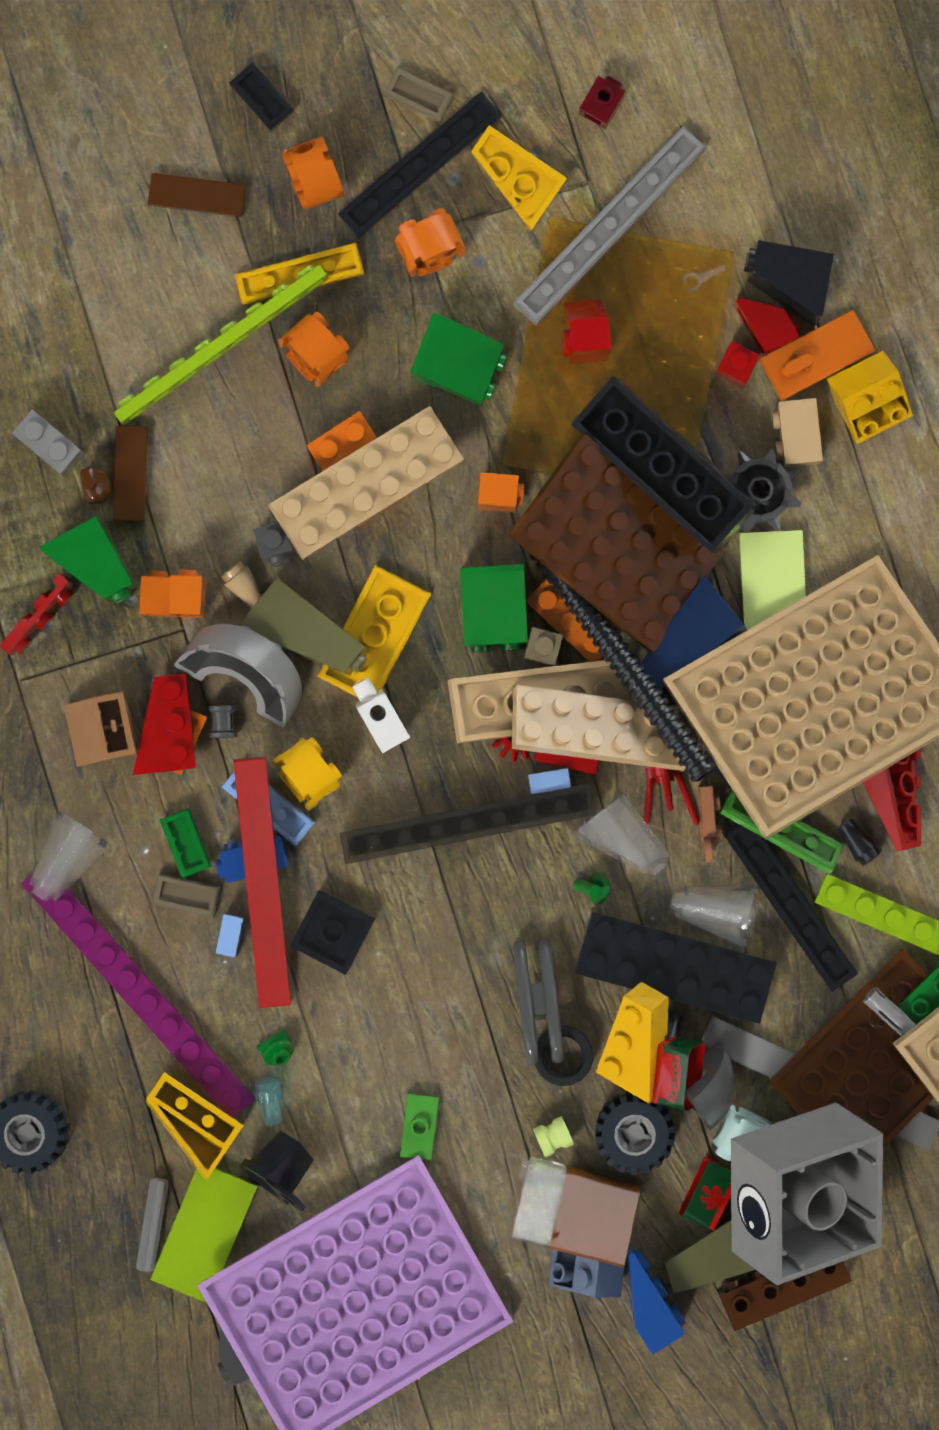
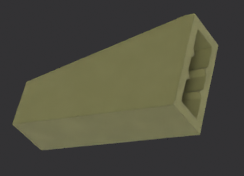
M278 578L273 581L238 625L248 626L254 632L270 641L278 643L283 650L349 676L353 671L359 672L368 660L366 655L369 650Z
M731 1215L719 1222L715 1230H707L663 1259L665 1267L659 1269L664 1286H671L673 1294L756 1270L732 1252Z

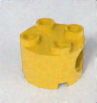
M301 737L290 749L271 760L274 768H277L279 765L281 766L282 770L278 774L298 801L301 803L305 799L307 800L305 804L307 810L313 809L325 796L340 788L339 781L342 778L337 767L332 762L326 764L321 757L323 750L313 737H310L308 740Z

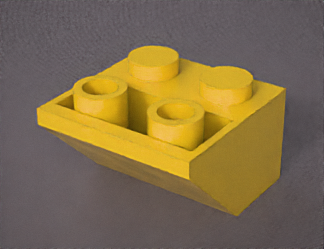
M883 350L827 379L834 402L857 444L913 416L899 371Z

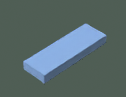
M233 772L222 788L237 799L235 772ZM268 784L273 829L296 847L315 824V821Z

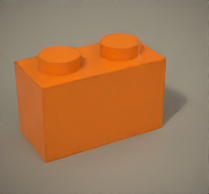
M481 472L478 510L515 513L516 505L522 506L524 496V484L518 483L519 475Z

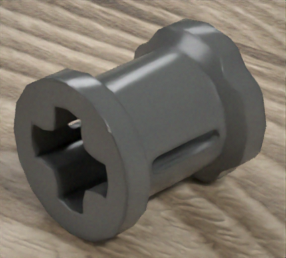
M209 706V711L212 712V732L210 733V738H236L234 712L237 711V706Z

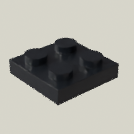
M318 890L290 947L347 975L375 918Z

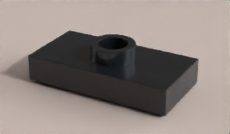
M253 62L229 82L233 90L270 132L295 112L292 106Z

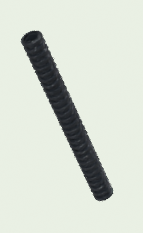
M533 555L530 556L533 561L537 560ZM537 560L536 566L543 569L542 574L548 576L547 581L549 584H554V591L560 592L559 598L561 600L565 599V606L570 607V613L577 616V623H582V630L588 631L587 637L594 639L593 645L595 647L599 646L598 652L600 655H605L604 660L606 663H611L610 669L617 671L615 673L616 677L622 678L621 684L628 687V694L634 695L632 697L633 701L639 702L638 707L640 710H645L644 716L646 718L650 717L651 726L657 727L655 729L656 733L663 735L661 737L662 741L668 742L667 748L669 750L673 749L674 758L680 759L679 765L686 767L684 771L686 774H691L690 780L698 782L708 776L714 770L715 764L713 762L709 763L708 754H703L704 749L702 746L696 745L698 743L697 739L691 738L692 732L690 730L686 731V724L679 721L681 718L679 714L673 713L675 709L673 706H668L669 700L662 698L663 692L661 690L657 691L656 682H651V675L645 674V667L639 666L640 660L638 658L634 659L635 654L632 650H628L629 645L627 642H622V635L616 634L618 630L616 627H611L612 621L606 619L604 614Z

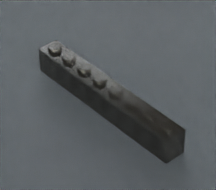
M589 783L341 832L339 835L345 864L592 816L596 815Z

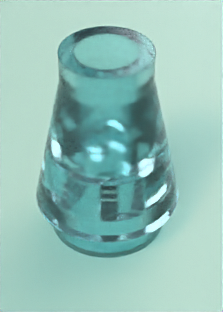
M267 1077L256 1080L253 1093L262 1114L264 1125L275 1126L283 1123L284 1085L280 1084V1078Z

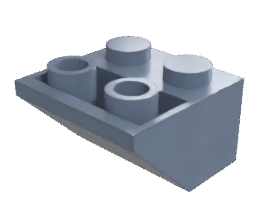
M553 1249L548 1286L594 1298L621 1297L624 1268Z

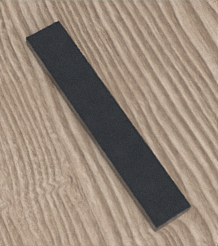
M480 92L338 213L339 217L358 239L361 238L483 134L489 125L492 126L502 115L488 98Z
M740 824L723 835L830 991L833 992L858 974L765 838Z

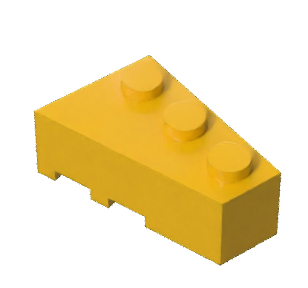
M641 982L623 997L596 1073L645 1102L651 1103L653 1100L658 1044L665 1041V1036L668 1034L669 997Z
M165 1072L145 1101L205 1181L208 1180L244 1126Z

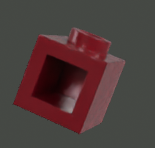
M598 75L581 104L578 115L606 130L624 99L626 91L621 89L623 85L610 76H606L604 79Z

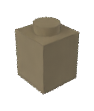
M532 627L524 660L550 667L555 666L563 635Z

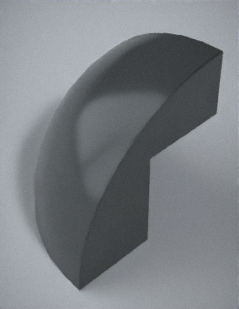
M720 1041L704 1053L703 1072L705 1075L685 1091V1096L694 1106L692 1108L709 1130L717 1126L726 1114L734 1092L733 1066L725 1047Z

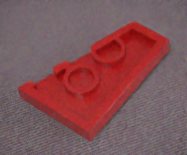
M60 573L53 580L57 585L53 591L49 589L41 594L33 607L36 611L32 615L27 613L0 644V647L12 656L16 652L22 654L32 643L29 637L37 628L42 631L52 621L54 617L51 613L58 605L64 607L75 594L72 589L76 585Z

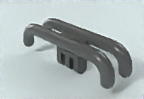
M542 938L538 942L542 983L530 984L526 946L522 941H517L513 944L526 1063L530 1066H535L539 1059L535 1021L545 1020L546 1015L551 1059L555 1063H561L564 1059L552 948L550 941L546 938Z

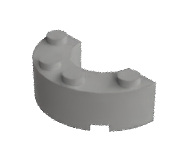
M215 624L202 628L192 637L174 664L176 668L199 681H202L206 675L213 673L227 674L237 678L254 694L257 702L256 713L283 728L295 712L302 698V684L299 674L291 660L282 651L281 646L254 632L245 625Z

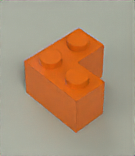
M178 570V575H170V577H168L167 571H149V576H141L139 614L142 616L205 618L207 580L199 576L196 570Z

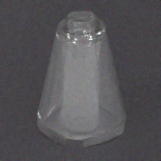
M58 811L54 816L29 883L34 887L31 893L46 903L50 898L55 901L58 900L109 850L111 844L103 838H97L93 831Z
M753 884L682 886L679 892L673 893L670 909L675 911L676 918L740 947L747 948L750 944L746 937L752 938L759 910V903L753 902L754 894L760 895V886Z

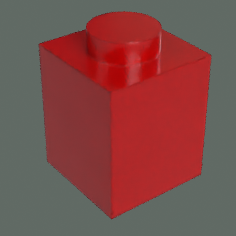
M731 341L715 374L743 388L760 355Z

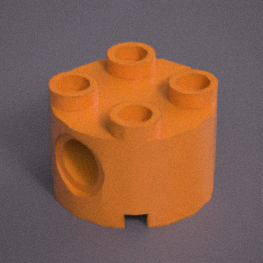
M323 136L288 148L287 151L281 153L303 210L311 209L345 196L333 160L327 152L329 150Z
M444 208L430 212L427 215L428 218L419 222L413 219L404 222L398 227L400 234L396 236L394 241L411 277L416 275V271L419 277L444 269L454 263L451 257L457 254L460 259L467 252L451 214H447Z
M316 311L312 315H305L294 327L282 335L278 342L281 349L287 345L290 351L286 356L294 367L308 381L312 382L316 378L315 386L319 387L334 372L348 362L346 352L350 347L340 335L337 334L334 337L327 329L329 324L326 319Z

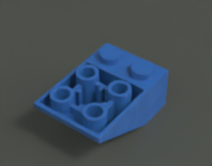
M629 1244L627 1264L632 1319L636 1330L652 1355L685 1335L682 1325L686 1322L676 1304L673 1302L669 1305L665 1300L669 1295L659 1277L656 1275L651 1278L647 1272L652 1268L641 1249L639 1248L634 1251Z

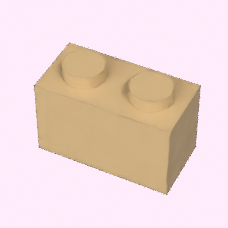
M816 398L778 402L776 410L771 411L773 429H778L779 441L774 443L776 461L781 460L783 468L820 464L823 461Z

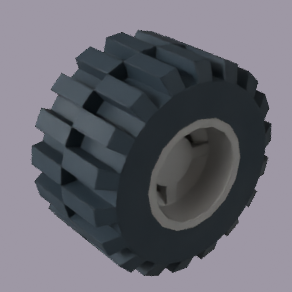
M30 1090L27 1093L22 1091L0 1103V1160L2 1161L0 1166L4 1169L8 1167L13 1168L12 1172L17 1174L21 1171L25 1172V1174H33L35 1171L40 1172L54 1163L65 1151L64 1147L68 1144L70 1136H67V1132L70 1130V1123H66L65 1120L68 1115L65 1110L61 1111L58 1106L61 1104L57 1100H50V1095L46 1093L40 1095L37 1094L38 1091Z
M626 1092V1094L621 1096L619 1094L614 1096L613 1100L603 1106V1110L601 1113L599 1112L597 1117L595 1139L598 1151L601 1156H604L610 1166H615L617 1171L622 1173L628 1171L632 1175H637V1172L644 1171L645 1174L651 1172V1169L654 1167L658 1168L663 1164L662 1161L669 1157L675 1141L674 1122L668 1108L665 1105L653 1102L647 1103L630 1092Z

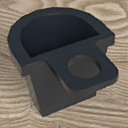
M279 1131L251 1160L245 1158L240 1164V1168L259 1186L288 1205L290 1203L301 1211L306 1208L292 1193L314 1159L300 1142Z

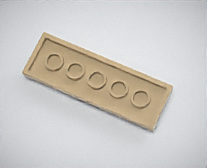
M429 406L271 502L268 507L302 560L460 464L464 458Z
M605 660L454 678L447 681L457 744L512 737L513 689L516 685L633 700L632 697L634 695L628 694V687L621 684L622 678L616 677L615 673L617 671L611 670L609 667L611 663H606Z
M516 685L513 689L512 749L684 771L686 768L679 765V758H674L673 749L669 750L667 748L668 742L662 741L661 737L663 735L656 733L655 729L657 727L651 726V719L644 716L645 710L639 709V702ZM673 706L675 709L673 713L679 714L681 717L679 721L686 724V731L690 730L692 732L691 738H696L698 741L697 734L679 707Z

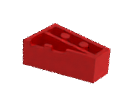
M591 299L563 302L566 329H563L561 338L563 357H569L570 365L608 361L612 347L608 314L604 309L602 300Z

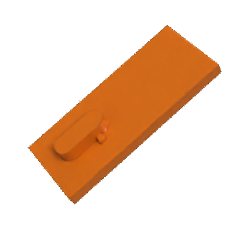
M854 310L760 358L759 362L781 401L874 353L876 349Z

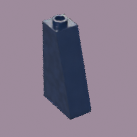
M705 576L699 581L668 624L664 638L656 651H649L639 666L645 667V674L651 675V682H656L657 691L661 690L663 692L662 697L669 693L663 684L664 678L744 633L747 629Z

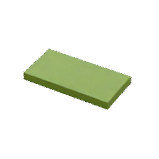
M215 1168L208 1180L205 1181L196 1169L150 1280L207 1303L197 1284L224 1269L258 1185L218 1168Z

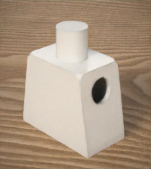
M369 677L358 681L352 686L360 700L355 706L382 754L410 738L383 689L376 691ZM380 705L382 712L379 715H373L370 711L371 708Z

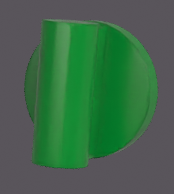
M601 872L593 873L589 881L576 879L573 883V888L588 895L594 904H602L610 894V882Z
M284 1029L256 1046L268 1065H283L289 1061L294 1052V1048Z

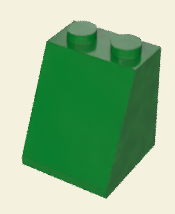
M433 312L410 371L411 380L482 407L484 399L490 401L495 390L496 383L491 382L495 371L501 372L508 354L503 353L505 344Z
M96 516L39 546L45 555L110 603L114 601L120 604L134 596L132 591L138 588L104 523Z
M524 564L460 568L464 647H471V653L490 652V646L500 645L503 646V651L522 650L521 644L528 643Z

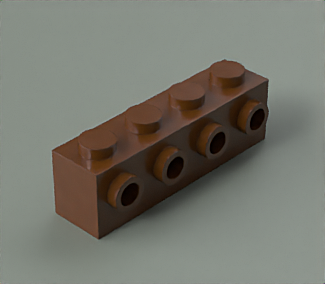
M844 1261L780 1285L774 1284L760 1272L754 1270L751 1272L752 1277L740 1281V1278L729 1280L722 1284L723 1289L717 1292L734 1331H737L850 1283L852 1280Z

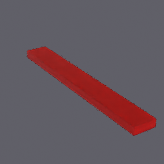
M266 757L235 759L233 763L259 1008L291 1005Z

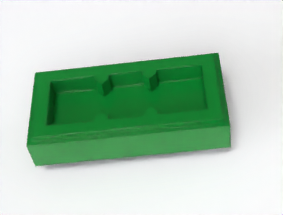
M190 808L159 819L182 878L212 867Z

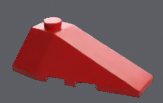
M921 749L863 782L897 851L921 846V808L916 803V789L921 788V777L916 776V760L921 759Z

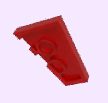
M187 674L154 677L133 775L197 769Z

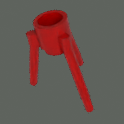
M656 767L645 768L647 782L644 824L648 825L650 823L654 778L656 784L663 783L667 809L669 811L674 809L670 782L675 781V775L693 823L698 825L700 822L681 771Z

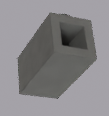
M278 521L253 529L262 560L265 564L271 563L273 567H278L291 562L290 557L296 555L295 550Z

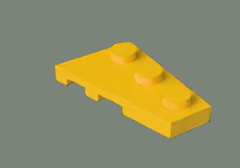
M490 125L471 151L477 162L532 232L567 181V178Z

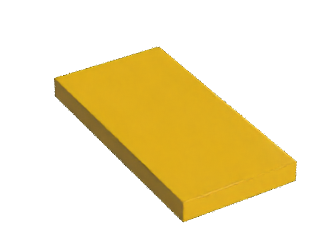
M375 565L342 628L369 650L366 655L368 657L366 664L359 672L353 671L350 676L323 665L317 677L355 697L357 695L352 686L366 677H369L376 691L383 689L431 593Z

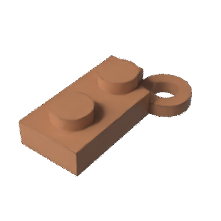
M713 786L698 787L702 850H704L705 863H712V850H716V843H722L721 824H715V811H720L719 792H713Z

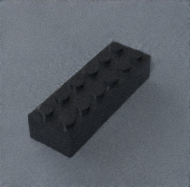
M613 376L571 423L581 434H586L600 446V451L711 553H717L759 507L754 500L620 378Z
M590 911L574 972L578 975L630 989L643 982L669 997L668 999L760 1024L777 962Z

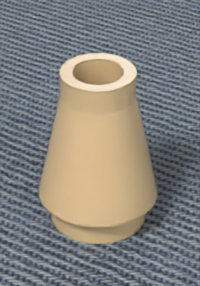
M241 561L234 564L221 575V578L225 581L223 585L244 601L250 609L254 607L263 595L249 566H244Z

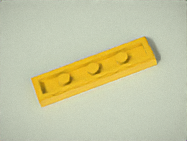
M352 243L234 274L242 305L246 306L272 299L271 293L285 283L288 286L299 279L297 274L309 265H313L315 268L320 264L328 275L329 279L320 286L364 275L357 244Z

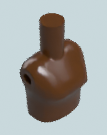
M96 467L82 469L80 479L87 502L89 504H100L106 501L111 493L109 477L106 471Z

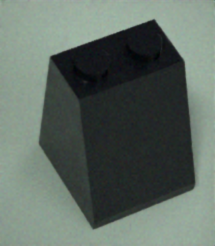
M758 240L755 248H749L745 259L744 272H749V283L807 323L817 325L823 317L834 254Z

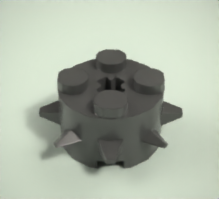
M770 449L764 458L750 459L742 451L739 452V467L733 474H726V476L759 505L743 523V532L748 533L755 524L766 522L776 531L780 530L779 515L786 508L800 507L801 501L791 494L793 488L791 482L799 474L798 470L786 471L782 465L776 463V454L773 449ZM753 484L766 488L767 491L763 494L765 498L761 499L759 496L752 494V491L755 489Z

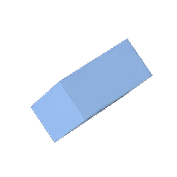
M568 768L528 775L531 794L571 788Z
M229 913L223 914L216 954L231 957L238 956L245 922L244 916Z

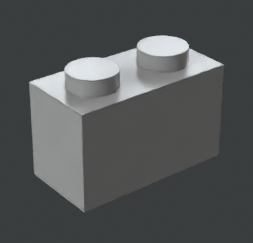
M33 409L12 432L15 437L64 478L85 454Z

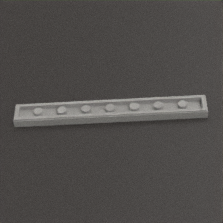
M682 127L514 301L513 306L537 326L705 151L706 146L685 127Z
M710 1016L700 1038V1041L705 1042L703 1044H705L707 1049H710L720 1041L731 1060L770 1078L795 1055L714 1016ZM919 1112L896 1136L930 1150L939 1130V1120Z

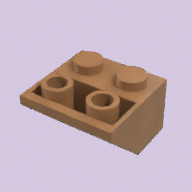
M126 692L107 694L64 705L77 767L137 755L138 746Z

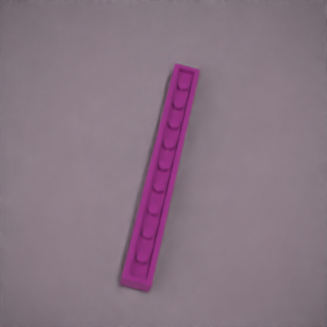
M47 863L42 864L21 883L224 1113L235 1118L256 1099Z

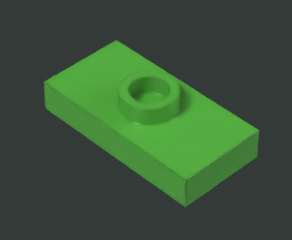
M408 1093L400 1157L414 1158L419 1155L422 1160H432L439 1096Z

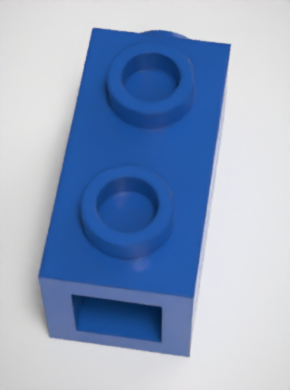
M282 836L274 837L277 869L290 866ZM242 840L224 844L226 851L219 852L220 859L215 860L220 879L225 877L227 883L245 879Z

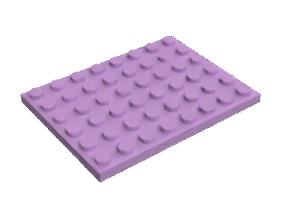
M419 1155L197 1284L279 1430H333L513 1322Z

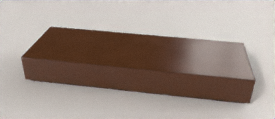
M152 173L148 206L242 218L246 185Z
M116 426L113 521L145 522L148 427Z

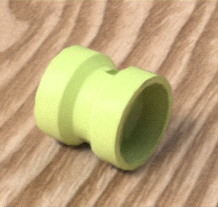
M562 1116L553 1119L552 1123L547 1126L539 1125L533 1128L545 1158L554 1154L555 1150L560 1147L568 1148L574 1145Z

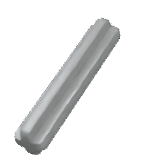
M153 1177L149 1182L136 1269L144 1272H151L155 1269L168 1189V1180L164 1178Z

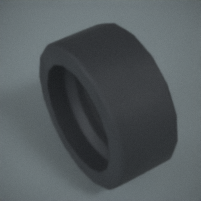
M561 1025L562 1037L573 1039L581 1048L582 1059L580 1065L569 1074L555 1073L547 1066L544 1056L546 1046L550 1043L549 1030L547 1029L537 1039L539 1059L535 1067L540 1076L547 1082L558 1086H570L583 1080L589 1073L593 1063V1049L587 1036L579 1029L568 1025Z

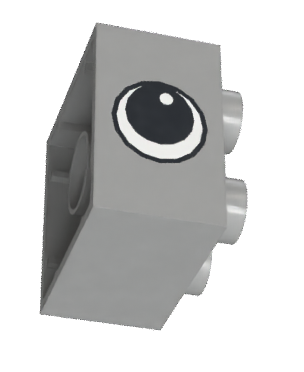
M833 1103L731 1138L732 1252L774 1284L780 1285L882 1247L883 1133L844 1107Z

